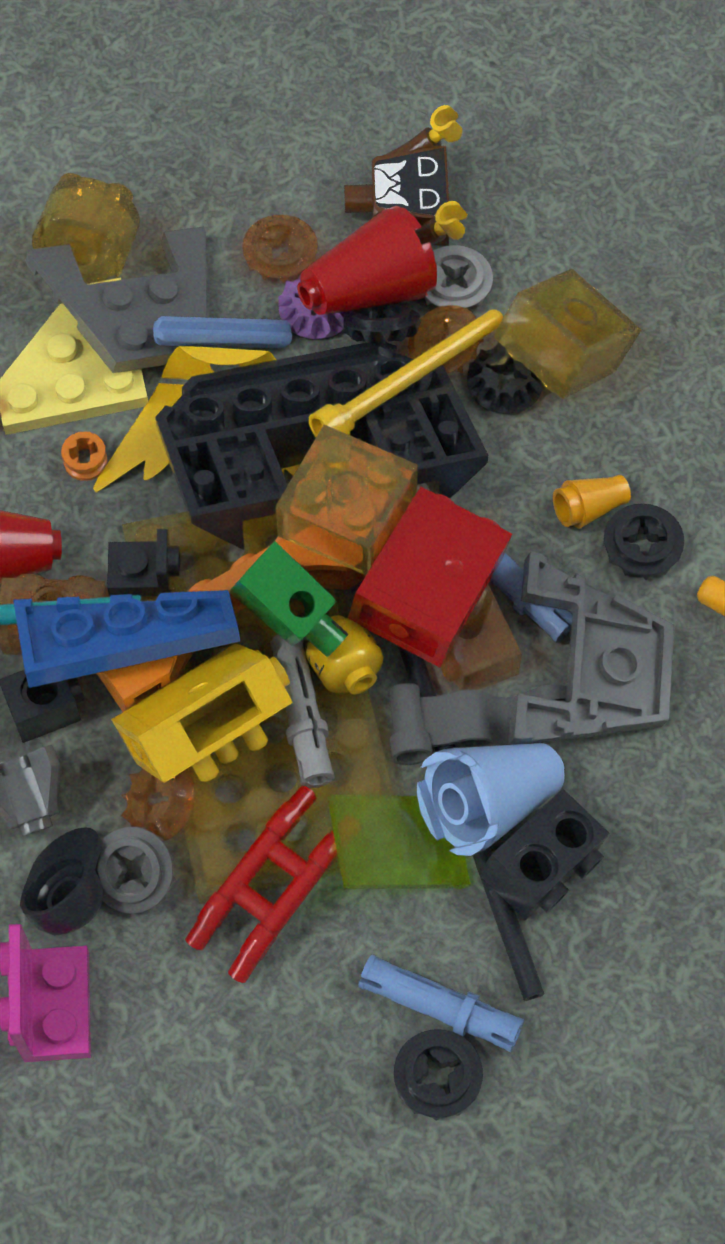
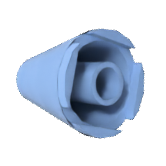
M544 743L443 749L424 760L421 768L427 767L425 779L417 782V798L421 815L430 833L436 840L445 838L456 847L449 850L456 855L472 856L489 848L556 794L564 783V764L556 751Z

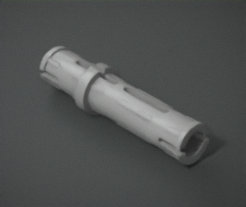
M276 635L272 638L273 641H270V647L273 651V656L283 666L290 680V684L285 689L293 703L285 707L289 723L285 733L289 745L294 746L301 776V785L308 788L325 786L331 783L332 779H335L325 740L329 735L326 721L320 718L313 682L303 645L304 640L302 639L299 643L291 646L279 635Z

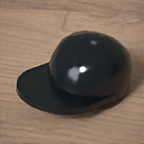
M78 828L61 835L51 842L33 863L21 894L20 907L29 921L38 930L54 936L74 932L88 924L100 909L103 900V889L95 867L101 851L102 841L101 837L92 828Z

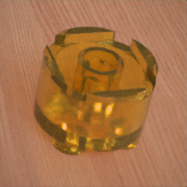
M74 173L63 174L59 182L51 189L33 232V249L70 244L83 281L86 284L105 281L108 277L114 275L116 278L119 277L123 272L140 227L139 213L132 203V192L129 188L119 183L108 184L97 179L81 177Z

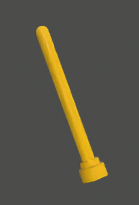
M496 309L489 310L345 405L336 404L333 406L326 404L309 416V425L314 436L325 448H335L350 437V431L354 429V422L499 328L503 323L502 313Z

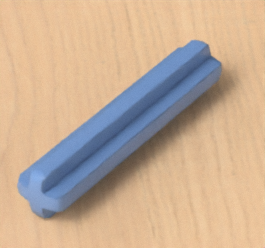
M161 316L153 324L155 343L165 346L285 348L292 341L291 324L286 320Z

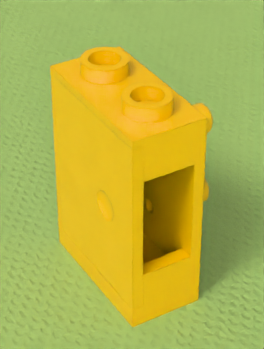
M235 643L111 720L136 764L163 783L191 766L200 781L208 782L219 773V769L210 755L211 753L215 752L220 763L227 764L234 761L238 757L239 751L233 740L242 735L251 751L260 750L267 745L268 738L259 723L293 703L285 689L290 684V680L283 666L274 656L268 658L259 650L254 651Z

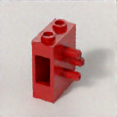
M420 486L356 591L348 619L441 668L502 561L512 533L501 528L495 521L479 517L456 505L447 496L435 494Z

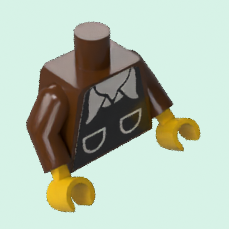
M448 105L438 107L430 118L432 128H425L407 143L385 155L372 159V184L344 185L345 213L373 212V217H375L385 209L399 206L407 209L422 226V228L415 230L421 244L430 242L431 245L449 246V237L453 240L462 238L465 234V227L460 220L466 219L468 214L458 202L449 201L446 146H441L442 139L447 142H456L461 138L463 130L456 122L459 114Z

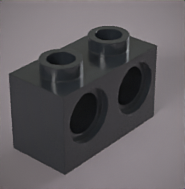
M562 788L491 854L479 875L518 914L527 920L539 907L546 913L553 909L568 893L569 889L564 883L575 873L583 879L600 863L604 855L598 849L610 833ZM556 835L568 837L575 845V848H569L561 844ZM520 868H529L536 872L540 882L531 881L526 878Z

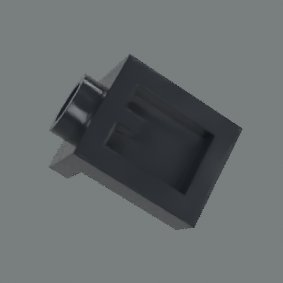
M157 529V541L108 543L107 590L109 597L111 595L127 594L159 596L160 593H171V577H180L179 546L170 545L168 529Z

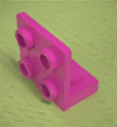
M9 924V942L0 943L1 976H7L9 997H0V1028L2 1032H8L9 1045L16 1046L24 1062L91 1058L88 947L71 946L32 949L22 925Z

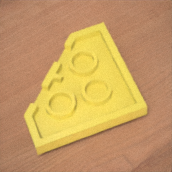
M121 277L90 284L121 280ZM62 303L0 378V413L5 435L145 407L148 403V397L142 370L112 373L76 328L77 320Z

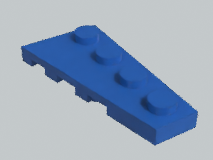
M229 590L160 593L156 601H139L132 598V594L111 595L110 603L81 604L80 597L57 598L56 605L33 606L32 599H13L24 669L29 688L240 642L239 629Z

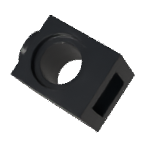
M25 669L0 679L1 689L22 743L81 721L76 703L84 701L85 698L77 677L29 688ZM54 693L57 695L48 704L38 705L33 703L41 694Z

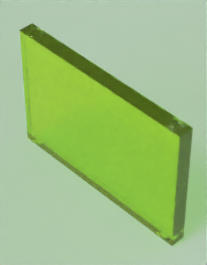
M332 794L327 798L344 889H463L471 885L465 856L452 853L449 850L456 847L445 838L436 840L430 833L421 815L417 796Z

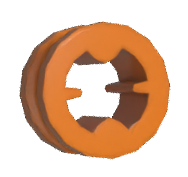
M77 432L69 436L62 445L61 456L64 461V467L66 472L74 479L90 481L98 478L107 465L106 448L103 440L97 434ZM89 449L90 462L80 463V450Z

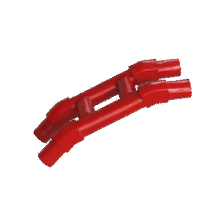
M301 786L272 815L255 842L217 892L215 891L197 916V921L185 938V941L194 949L204 950L216 929L221 926L226 916L234 907V903L258 919L260 924L258 923L240 948V953L228 970V974L240 983H246L259 961L264 958L277 939L278 934L323 874L330 869L343 853L344 848L360 831L355 821L351 818L343 817L334 829L327 833L308 856V860H305L281 841L285 840L292 829L300 822L301 817L317 800L315 793L306 786ZM268 859L293 877V880L275 904L249 886V883Z

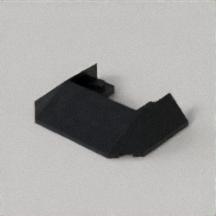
M366 342L192 376L182 387V396L172 407L166 405L155 417L159 435L191 523L244 550L243 521L293 511L292 494L281 469L317 462L318 464L343 459L344 444L360 438L367 453L374 452L391 490L426 483L431 492L445 495L448 498L455 495L488 463L489 455L443 364L354 422V429L350 431V437L335 448L327 449L316 439L309 425V416L326 404L333 406L336 404L345 405L414 360L398 354L396 345L384 344L382 342L372 344Z

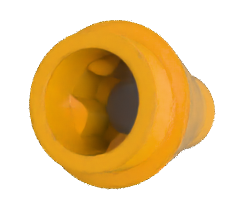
M622 475L608 478L566 480L561 488H557L553 492V506L561 524L565 527L574 525L579 529L618 506L629 503L631 500L629 484Z

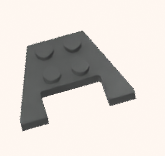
M204 226L164 232L161 246L172 273L96 284L84 283L70 244L28 250L26 258L27 267L34 276L39 273L52 289L51 297L57 304L63 303L78 322L76 328L112 373L166 365L169 357L178 346H165L155 343L153 324L159 317L207 318L206 231Z
M530 551L524 560L521 601L568 610L572 613L566 702L518 693L512 701L509 745L543 743L662 727L669 720L674 624L617 594L612 598L585 584V577L577 573L572 577L547 564V557Z

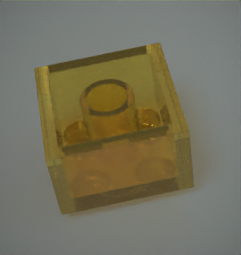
M569 269L518 292L493 337L507 349L512 358L522 362L541 379L543 385L548 390L565 399L616 372L642 329L577 272Z
M324 424L276 505L278 536L367 575L417 493L418 465Z

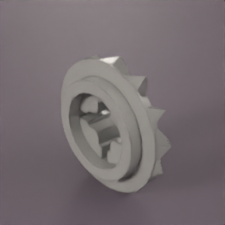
M449 245L433 250L437 265V285L434 290L427 292L428 296H425L427 305L435 304L439 306L444 314L449 309H459L465 314L469 307L474 305L481 307L484 298L488 293H491L493 283L492 269L486 258L474 249L460 245ZM449 275L453 279L462 276L463 287H459L456 284L447 287V276Z

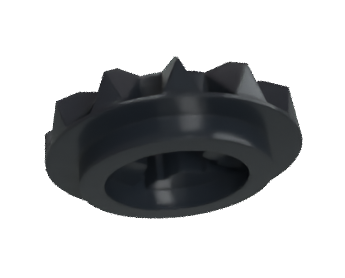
M399 303L354 310L343 319L344 333L349 335L352 340L357 342L366 341L368 344L375 342L387 344L391 341L402 342L406 337H413L418 333V328L421 327L420 314L408 306Z
M498 342L494 348L487 351L480 349L477 358L469 363L467 375L468 389L478 404L492 412L502 414L521 412L531 407L541 396L544 388V368H541L538 363L536 353L528 354L522 350L519 343L515 347H503ZM512 365L514 378H510L501 390L499 389L500 382H498L499 374H502L505 368Z
M633 504L620 509L610 518L604 531L603 546H605L608 553L609 563H615L622 568L625 576L633 573L642 575L647 580L655 574L663 573L666 575L670 568L676 562H679L684 548V533L676 518L665 509L652 504ZM640 527H643V533L646 534L649 542H656L651 544L647 556H643V552H640L638 544H630L636 542Z
M433 1029L413 1036L402 1046L395 1060L393 1076L398 1097L410 1107L413 1113L431 1117L437 1121L445 1117L459 1116L477 1099L483 1081V1068L477 1051L468 1040L452 1031ZM427 1055H429L432 1062H436L440 1069L459 1065L448 1075V1095L444 1089H440L437 1083H430L428 1085L424 1083L418 1086L429 1073Z

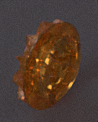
M281 214L267 216L255 222L244 236L242 249L249 271H257L264 281L269 277L279 278L284 284L288 277L300 276L306 267L315 262L318 242L314 231L306 222L294 216ZM288 238V253L283 252L279 257L273 259L272 248L278 249L281 244H285Z
M457 305L441 306L429 311L421 318L418 333L413 337H409L408 352L410 358H417L445 340L447 335H449V331L452 335L477 318L468 309ZM482 338L444 363L443 366L447 374L454 371L463 373V366L470 359H478L476 350L478 345L484 342V339Z
M143 768L138 773L129 774L132 785L129 792L121 794L127 802V808L121 816L130 823L131 827H145L146 830L163 837L164 841L176 836L190 819L195 804V785L188 769L165 783ZM158 792L162 793V796L169 797L168 801H161V803L154 805L148 802V797Z

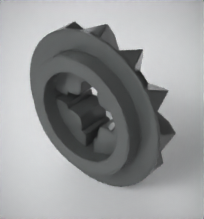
M123 827L110 832L101 840L102 847L95 871L102 884L103 901L108 906L124 913H140L148 911L166 899L165 895L171 884L176 880L173 876L172 864L175 857L169 853L164 844L163 837L155 835L146 830L145 827ZM147 855L143 860L145 863L140 869L145 876L146 882L136 878L121 885V882L125 879L124 875L128 871L123 857L135 860Z

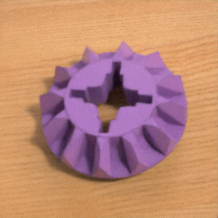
M300 276L293 282L286 281L285 289L282 295L279 296V314L281 320H286L291 324V331L309 339H324L344 330L343 319L354 310L327 315H318L316 313V316H312V309H307L298 295L297 285L301 282Z

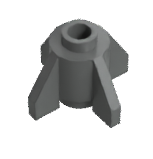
M52 745L44 746L27 755L0 764V816L6 821L8 830L20 828L22 836L52 827L53 824L50 817L60 813L58 799L62 768L56 750L53 749Z

